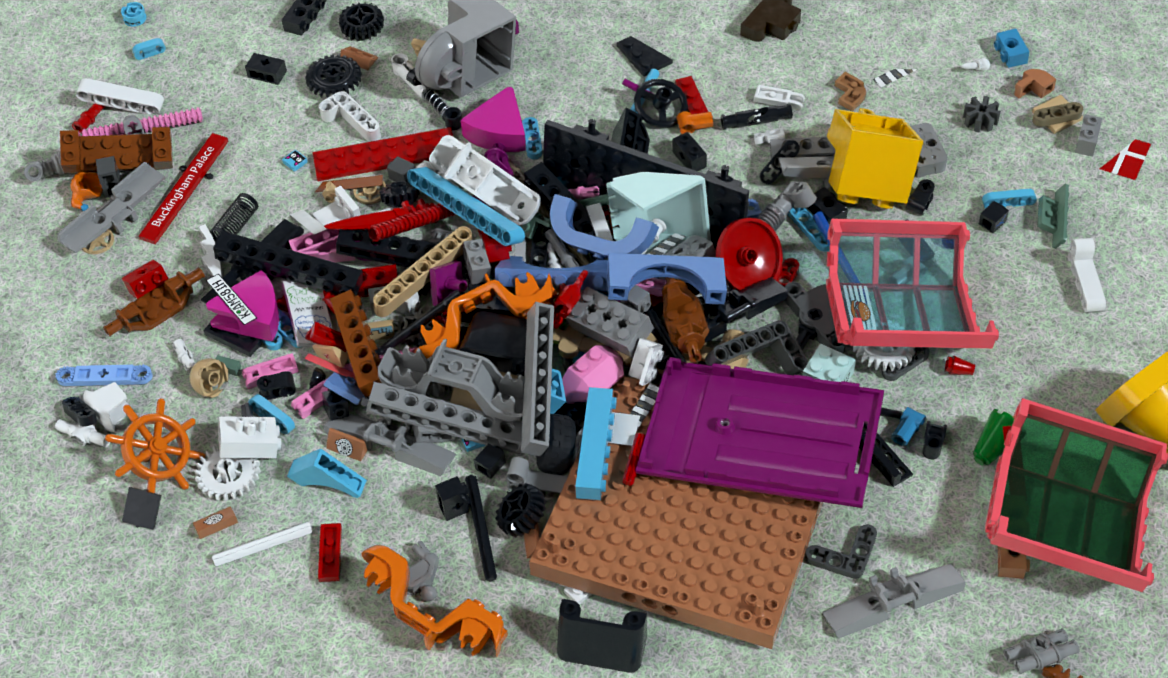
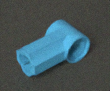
M907 407L891 439L901 446H907L915 432L919 431V426L924 424L926 416Z

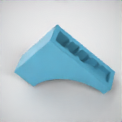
M321 448L293 460L287 475L288 478L300 486H327L343 491L355 498L361 496L367 481Z

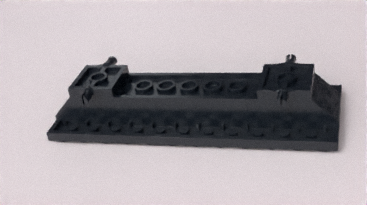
M593 119L588 120V127L576 124L574 128H570L547 120L544 124L543 164L567 189H576L579 186L584 188L597 186L599 191H594L593 193H600V196L608 194L606 184L612 182L615 177L639 172L699 175L705 178L711 240L718 241L723 230L733 221L747 218L750 190L742 188L741 181L735 180L728 175L729 166L723 165L721 173L708 170L706 174L620 145L609 141V135L595 129V119L594 121Z

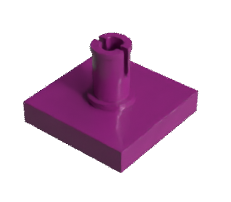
M453 261L430 268L433 306L442 302L452 291L457 289L460 292L466 291L468 284L463 280L461 261Z

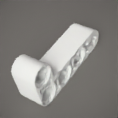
M337 92L319 104L323 121L331 122L342 116L367 141L380 140L379 123L346 92Z
M1093 238L1073 239L1068 252V261L1072 265L1070 268L1073 276L1076 278L1075 284L1077 290L1080 291L1081 296L1079 297L1085 313L1105 311L1106 309L1105 296L1093 262L1095 252Z

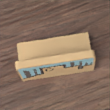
M393 319L366 323L371 328L372 335H370V338H373L374 341L390 339L395 336Z

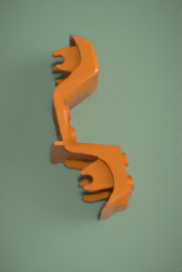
M528 272L526 273L528 278L526 283H521L518 278H515V295L507 290L499 281H490L487 273L484 274L487 283L450 302L445 328L434 319L432 320L433 329L430 331L426 330L424 325H421V333L427 345L418 348L426 359L433 355L436 347L440 346L443 339H447L446 347L458 350L461 344V313H469L476 309L475 306L491 302L495 296L515 317L527 319V313L535 302L553 305V299L557 298V293L552 285L550 273L541 290L533 275Z
M383 545L371 546L361 553L363 559L369 563L364 572V578H368L366 586L369 588L374 582L376 586L380 584V588L377 591L378 594L391 588L390 598L395 616L424 635L425 647L428 650L433 647L434 643L442 644L460 632L461 649L468 643H471L470 647L474 648L471 655L475 656L480 653L490 638L494 643L496 658L498 657L501 645L508 636V631L504 629L501 615L495 611L489 612L484 609L485 606L476 599L473 601L467 599L442 620L435 623L436 620L427 613L425 615L418 612V608L411 602L406 604L410 580V570L406 558Z

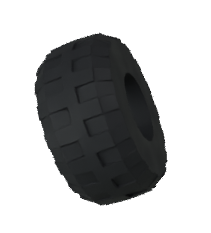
M550 414L549 447L541 456H536L538 469L544 473L562 475L571 466L575 449L576 426L574 420L569 416Z

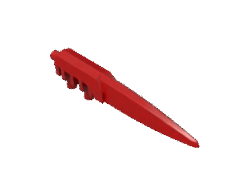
M419 199L416 208H414L408 201H404L401 204V208L355 216L326 224L324 227L326 229L343 230L369 229L372 225L405 214L407 215L435 204L430 203L429 205L423 199Z

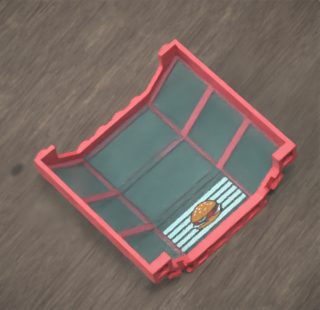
M831 219L827 240L830 241V252H827L829 277L826 279V289L838 343L850 346L993 348L995 341L999 338V331L995 328L994 321L990 320L986 331L980 332V327L976 324V313L972 309V299L968 295V285L965 284L963 277L964 248L966 242L970 240V231L967 230L965 222Z

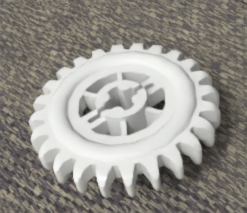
M874 320L876 330H881L880 322ZM891 321L887 322L888 330H905L903 327L898 328V324L892 325ZM853 346V352L857 351L856 358L863 355L862 363L868 359V367L875 363V370H877L882 365L884 372L887 365L890 366L891 372L894 370L895 365L898 370L901 369L902 364L906 367L907 363L911 362L912 356L915 353V347H897L895 350L893 347Z
M214 446L212 447L213 454L206 451L207 459L200 456L202 464L196 463L198 470L194 472L198 488L202 489L203 494H208L209 498L216 497V500L224 497V500L227 501L229 497L236 499V495L243 496V491L249 492V486L254 487L256 485L254 481L259 479L258 474L261 472L258 458H220L219 451ZM240 465L242 467V472L237 470V468ZM226 470H228V474H229L230 480H231L230 482H229V478H228V475H227V473H226ZM214 472L219 473L216 480L214 478Z

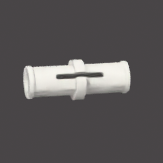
M182 339L175 340L172 346L178 355L177 358L184 365L187 373L190 374L192 367L196 364L193 354L187 349Z

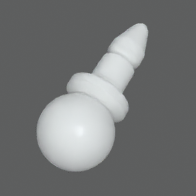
M986 58L975 59L973 62H967L961 67L985 71L990 68V62Z
M548 243L549 261L547 263L549 268H563L560 264V259L556 257L552 244Z

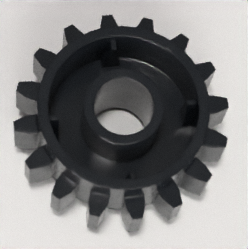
M408 180L405 182H392L391 185H386V187L381 188V191H379L381 202L394 208L402 207L401 204L404 201L412 204L420 195L419 190L412 186Z

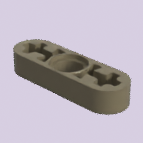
M1071 102L1038 109L1033 114L1032 122L1036 126L1044 127L1078 120L1082 116L1083 106L1080 103ZM1058 112L1061 113L1062 116L1058 117L1055 116L1053 113Z

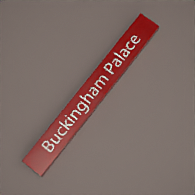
M215 133L210 135L140 233L139 238L141 240L156 245L229 142L227 137Z

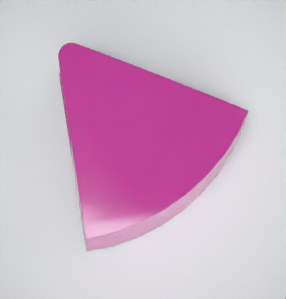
M512 87L505 88L461 119L462 136L476 146L491 149L495 143H497V146L498 143H502L505 146V152H521L526 150L525 132Z
M262 270L231 287L257 319L243 325L219 296L206 303L208 310L217 313L210 321L213 328L267 341H273L277 334L279 312L274 288L270 279Z

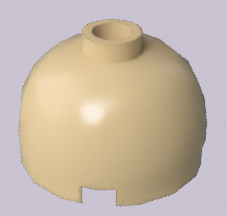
M212 358L202 359L194 364L189 376L190 384L198 394L211 398L216 397L223 390L218 389L224 382H228V369L219 360ZM218 384V388L213 390L212 386Z

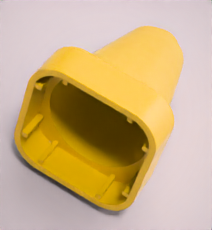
M1168 351L1125 382L1095 409L1097 414L1109 426L1114 427L1121 422L1135 434L1166 443L1167 453Z

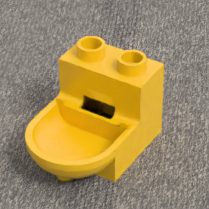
M859 108V112L835 109L831 126L827 132V139L835 148V156L828 182L838 194L837 199L846 203L856 204L859 202L860 197L872 199V204L886 209L893 208L894 202L907 204L923 145V140L904 119L876 115L872 110Z

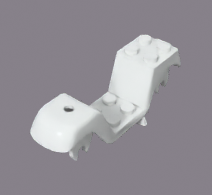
M445 135L429 157L430 164L445 174L444 179H452L518 226L529 223L540 207L541 198L539 194L473 150L470 142L464 145L453 136ZM524 203V207L520 209V205Z

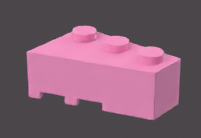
M326 229L315 235L310 232L288 241L292 251L335 263L355 261V257L336 253V242L340 229Z

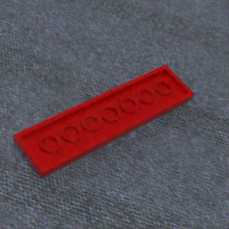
M448 127L312 152L317 181L387 169L388 164L397 156L413 164L422 163L424 160L429 161L431 153L442 137L445 135L453 136L452 129Z

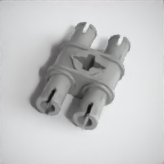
M1061 628L1052 633H1039V636L1027 640L1023 639L1020 644L1004 649L1003 653L1008 663L1014 661L1018 674H1022L1035 668L1042 670L1050 664L1061 663L1063 658L1079 653L1080 649L1075 640L1067 642V632Z

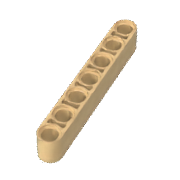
M464 226L457 228L373 297L374 313L379 317L388 316L430 282V268L456 261L462 256L463 242L472 240L470 228Z

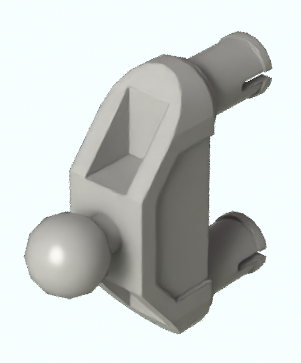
M419 541L418 544L420 546L418 547L415 543L412 550L421 561L409 568L410 580L407 595H416L420 592L421 598L430 602L437 595L435 587L431 584L438 568L439 558L427 549L423 541Z

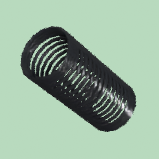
M240 193L210 230L215 242L222 231L227 232L225 229L232 233L227 227L237 235L250 217H252L259 206L258 202L251 195Z

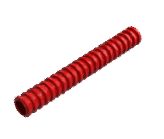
M439 203L372 225L368 230L369 236L376 242L457 214Z

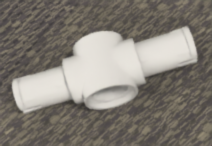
M59 419L55 424L57 431L68 434L70 439L76 444L79 442L83 444L82 446H85L86 443H94L105 448L110 444V442L105 440L106 435L97 432L93 425L80 426L78 423H70Z

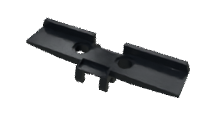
M284 219L261 242L290 249L288 241L301 236L304 233V229ZM233 264L231 271L223 279L232 287L239 283L237 278L240 277L243 281L257 272L253 269L238 267ZM267 274V277L271 281L274 277L270 274ZM211 289L201 298V301L206 304L218 296V294Z
M772 277L739 292L736 289L729 291V285L726 284L725 303L706 304L707 309L703 311L709 327V333L704 339L705 343L727 331L726 324L730 323L731 319L746 312V319L749 320L786 300L788 289Z

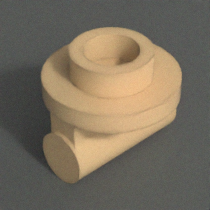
M331 181L326 184V188L322 193L324 199L329 203L335 201V188H337Z

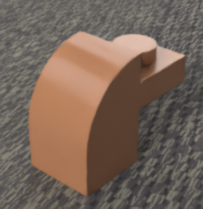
M1026 70L1023 73L1022 79L1015 85L1014 95L1017 98H1021L1030 91H1033L1040 98H1043L1054 91L1056 78L1044 70Z

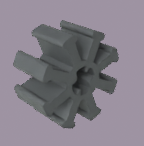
M976 96L972 97L970 104H965L963 118H965L964 124L966 127H969V125L975 123V132H980L981 125L987 129V132L992 131L993 124L997 126L1001 113L998 110L999 103L995 101L989 104L990 97L988 96L983 97L982 103L977 100Z

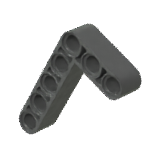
M777 320L722 343L705 357V362L708 366H712L713 363L727 365L770 346L787 375L794 376L800 374L808 364V360L790 328L782 320Z

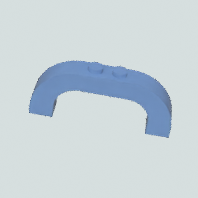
M555 194L550 208L551 225L557 236L571 247L577 249L578 253L583 255L591 253L594 254L593 257L600 260L608 258V253L642 254L652 244L659 229L655 223L636 217L632 230L625 238L619 241H609L575 230L573 216L578 203L571 198Z

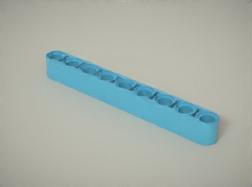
M428 167L415 168L408 171L407 179L412 186L502 245L509 246L524 241L525 233L520 226Z

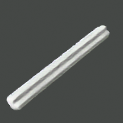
M305 522L214 554L212 559L215 566H219L312 533V528L309 522Z

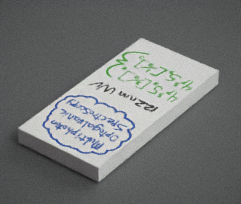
M283 281L282 288L297 347L313 346L316 343L306 340L305 335L315 321L333 329L327 305L322 300L324 298L323 290L316 287H308L298 282Z

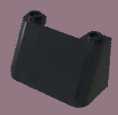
M478 311L472 317L458 350L475 355L479 353L512 360L514 372L524 376L527 319Z
M561 600L557 639V655L561 660L633 673L640 669L647 640V613L631 611L625 615L621 625L581 618V607L576 601Z

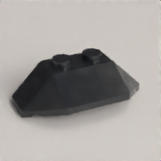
M626 107L613 130L611 141L648 154L650 139L642 123V116Z

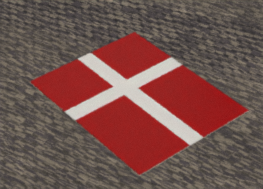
M1135 139L1099 169L1136 180L1151 144Z

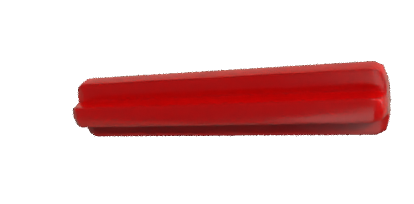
M637 433L635 435L623 476L624 485L632 486L634 484L636 467L645 434Z

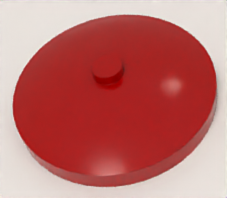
M742 218L733 221L721 233L716 247V257L724 258L726 284L738 292L771 277L776 280L781 271L783 253L780 240L773 228L760 219Z

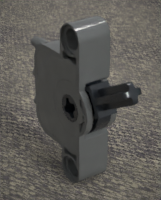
M797 282L786 284L785 288L788 289V296L784 301L795 315L799 317V335L796 341L801 349H804L809 339L814 340L817 337L816 340L820 344L844 354L846 344L838 343L826 284L819 285L807 292ZM843 298L848 325L850 329L851 322L849 318L846 300Z

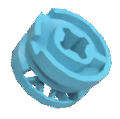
M139 2L127 3V6H123L121 9L123 21L128 26H139L146 20L145 9Z

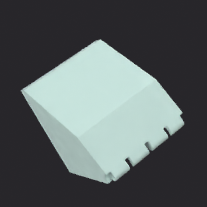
M639 172L615 177L612 182L606 184L607 193L610 196L608 200L613 238L616 241L622 240L630 233L636 217L648 221L657 218L662 220L667 227L665 232L659 235V240L656 243H652L645 254H648L674 233L687 236L675 246L693 235H698L711 241L705 178L702 176Z

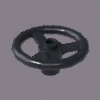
M651 79L642 83L634 96L636 112L642 116V119L647 124L657 128H671L678 124L676 118L666 121V110L669 108L671 101L679 98L681 102L680 113L688 110L687 97L682 89L675 83L665 79ZM652 86H664L659 88L656 94L646 91L647 88ZM641 97L652 101L654 108L658 110L659 121L652 119L645 113L641 106Z

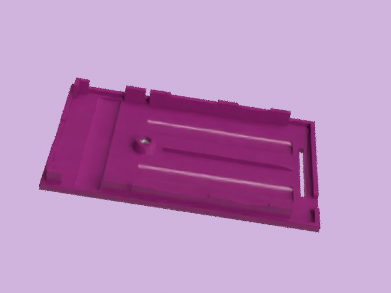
M670 357L666 362L655 406L636 467V474L863 508L884 399V390L860 387L859 383L814 379L809 376H792L756 371L751 368L737 366L731 369L729 365L715 363L712 366L681 362L679 358ZM864 423L868 424L859 471L856 474L854 472Z

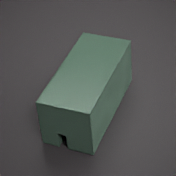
M219 355L215 358L226 365L229 374L237 376L238 371L242 367L240 361Z

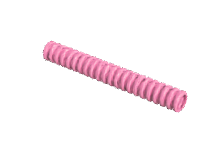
M197 107L195 110L191 108L190 111L188 109L184 112L181 110L179 113L175 111L174 114L170 112L169 115L165 113L163 116L160 114L158 117L154 115L153 118L149 116L148 119L144 117L140 122L143 130L148 133L149 130L152 132V127L172 126L174 128L176 125L178 127L181 126V124L185 126L186 123L190 125L192 124L191 122H202L203 117L201 109ZM132 121L127 125V127L130 126L132 132H128V135L141 131V129H135L134 125L137 123ZM121 122V124L115 123V125L110 124V126L104 125V127L99 126V128L83 129L82 136L126 134L123 122Z

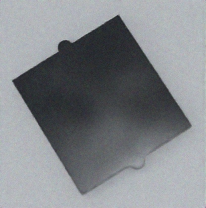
M129 487L122 522L133 524L137 528L141 526L154 530L162 495L149 492L148 489L141 490Z

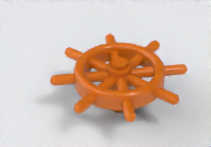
M162 398L157 401L156 413L146 414L141 417L137 416L130 405H124L123 411L132 423L126 428L123 436L113 434L105 436L107 442L121 444L122 457L126 463L115 471V475L121 477L131 470L138 477L148 480L147 489L152 493H155L156 482L165 481L174 477L182 489H188L189 484L180 471L185 467L189 458L200 460V456L206 458L205 453L190 450V442L186 431L196 424V420L190 418L180 425L173 418L164 415L165 400ZM155 424L153 436L145 425ZM162 427H165L170 431V433L164 437H161ZM137 429L146 441L133 439ZM176 438L178 447L167 445ZM133 447L142 448L143 450L139 455L135 456ZM167 454L178 456L175 465L167 456ZM159 459L168 470L157 471ZM150 461V468L145 467L141 462Z

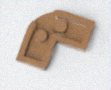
M846 71L835 81L834 86L845 92L839 98L838 104L850 111H854L866 98L864 82Z

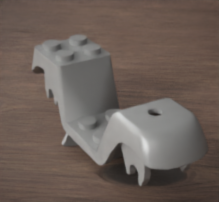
M443 339L440 346L436 347L433 355L428 359L425 358L419 348L416 353H413L409 350V346L406 345L402 355L396 349L389 347L378 366V378L388 386L425 395L431 381L469 391L482 411L490 417L508 422L523 418L524 378L522 375H519L518 379H513L510 376V372L502 376L489 359L446 347L447 339Z

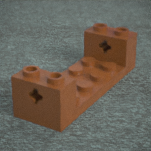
M152 127V134L80 136L78 130L60 131L61 166L64 173L97 172L96 159L114 156L119 171H134L143 162H146L155 170L173 169L170 127Z

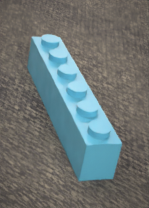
M589 387L575 486L577 499L601 500L602 492H606V480H603L604 475H608V463L605 462L606 458H610L611 447L608 446V442H612L613 435L610 425H614L615 413H612V409H616L617 397H613V389Z

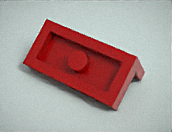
M316 321L305 335V339L313 343L334 346L347 352L342 334Z

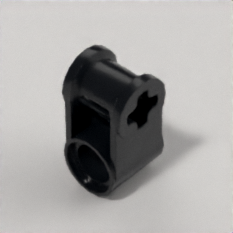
M924 179L919 182L908 199L907 209L924 215L923 212L928 209L934 197L935 184L933 181Z
M288 371L261 376L257 380V387L260 389L259 394L267 400L291 396L296 392L293 374Z
M927 421L922 450L923 455L927 459L934 460L940 456L947 429L946 424L941 426Z

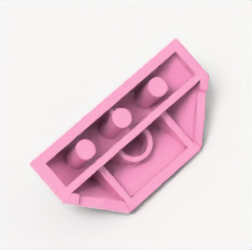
M595 345L567 369L562 378L566 403L571 405L575 404V402H587L589 387L610 389L624 377L623 359L608 346Z

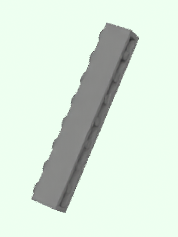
M535 302L527 313L521 453L541 456L549 447L554 306Z

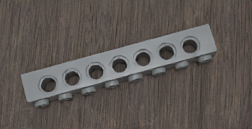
M374 382L366 408L368 413L484 445L490 443L495 447H500L502 450L516 454L521 453L522 422L520 421L508 422L486 415L481 410H474L462 405L445 402L441 399L395 388L384 383Z

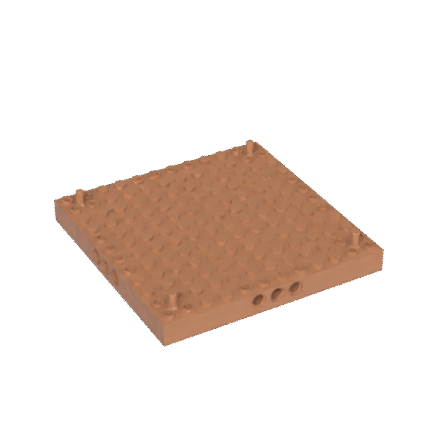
M627 376L622 377L610 388L613 389V397H617L616 409H612V412L630 414L650 383L641 386L638 379ZM655 403L637 429L636 434L646 435ZM608 443V446L611 447L610 458H606L605 462L608 463V475H604L603 480H606V492H602L601 500L577 499L575 486L580 456L579 451L529 561L530 575L772 649L823 502L636 474L632 486L624 485L623 476L632 446Z

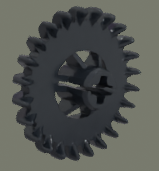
M332 54L330 57L324 56V59L319 58L318 62L314 61L313 65L308 67L309 70L306 71L305 76L307 87H309L311 92L314 91L315 95L319 92L321 98L326 93L328 98L331 93L333 95L341 91L349 94L348 88L354 91V85L358 87V81L361 82L362 72L358 63L353 61L352 58H347L345 55L341 57L340 54L337 56Z

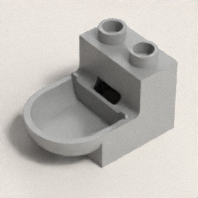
M449 0L448 25L435 32L425 42L418 54L415 64L417 80L430 89L442 90L449 88L462 98L513 70L516 16L495 0Z

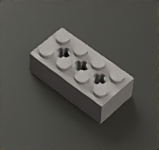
M589 287L585 288L581 298L566 317L572 329L631 358L634 357L639 338L647 339L654 329L649 316L616 300H608L607 296Z

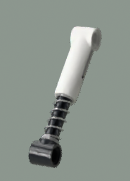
M398 53L392 56L393 73L400 76L422 100H426L430 106H433L434 110L445 121L447 128L451 127L452 131L460 129L461 110L457 107L446 105V102L442 101V97H438V93H435V89L427 88L424 85L413 86L406 80L408 72L415 68L408 61L407 55Z

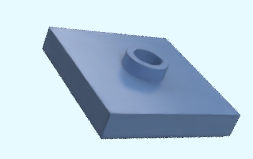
M334 372L324 383L326 388L356 405L362 401V397L365 398L358 387L357 381L352 377H345Z

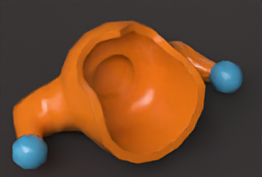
M79 172L73 176L70 183L72 191L71 205L73 208L85 211L89 207L87 204H82L84 200L101 196L103 189L97 172Z

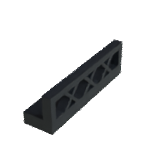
M864 430L862 431L861 442L859 447L861 451H863L866 432ZM877 433L876 440L880 446L878 447L875 444L871 462L894 487L913 476V473ZM885 454H889L892 457V462ZM897 468L902 469L906 474L901 476V472Z

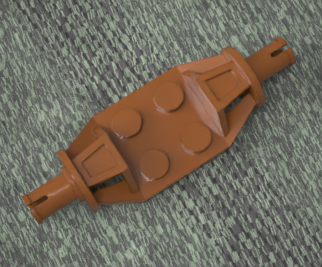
M198 267L186 276L181 271H178L176 276L166 280L162 285L134 302L129 303L121 311L117 309L115 311L117 319L103 326L104 331L111 337L123 328L129 333L133 330H152L184 309L190 294L193 293L192 284L205 277L203 271ZM183 287L184 291L178 296L176 291ZM137 316L140 320L131 323L128 321V319Z
M664 277L666 284L661 290L664 297L663 316L673 346L677 347L681 352L688 353L689 360L695 363L697 362L695 356H697L698 361L702 359L700 349L704 346V339L709 333V327L701 303L688 289L684 281Z

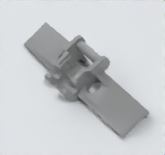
M834 156L779 158L783 176L824 179L826 189L831 191L832 186L828 181Z
M143 162L111 189L113 195L108 202L97 211L95 206L91 205L58 233V242L74 253H77L109 228L112 230L115 228L116 232L120 235L124 231L120 223L128 216H130L133 222L138 219L133 208L166 178L165 175L152 168L146 162ZM126 197L131 198L129 201L123 202Z
M349 414L348 417L333 421L329 419L324 425V431L327 435L329 429L333 428L364 440L367 450L371 451L373 442L389 447L395 452V460L440 477L456 455V453L434 443H416L414 435H411L412 424L405 423V426L397 427L392 425L393 419L381 418L378 422Z
M952 564L924 571L907 578L902 574L899 575L898 569L895 567L890 569V581L878 583L877 576L869 577L871 592L857 596L822 614L836 636L842 638L888 620V612H891L892 608L912 601L914 609L961 592L964 590L966 582ZM872 601H878L874 605L869 604Z

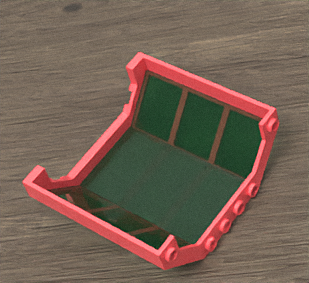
M1022 398L1015 410L1011 430H1008L1004 442L1005 448L996 466L984 530L987 533L988 539H991L990 543L1143 592L1148 585L1152 584L1154 579L1152 563L1148 562L1142 571L1140 569L1143 562L1140 554L1145 546L1142 538L1147 529V525L1144 522L1149 513L1147 499L1157 471L1168 460L1167 444Z

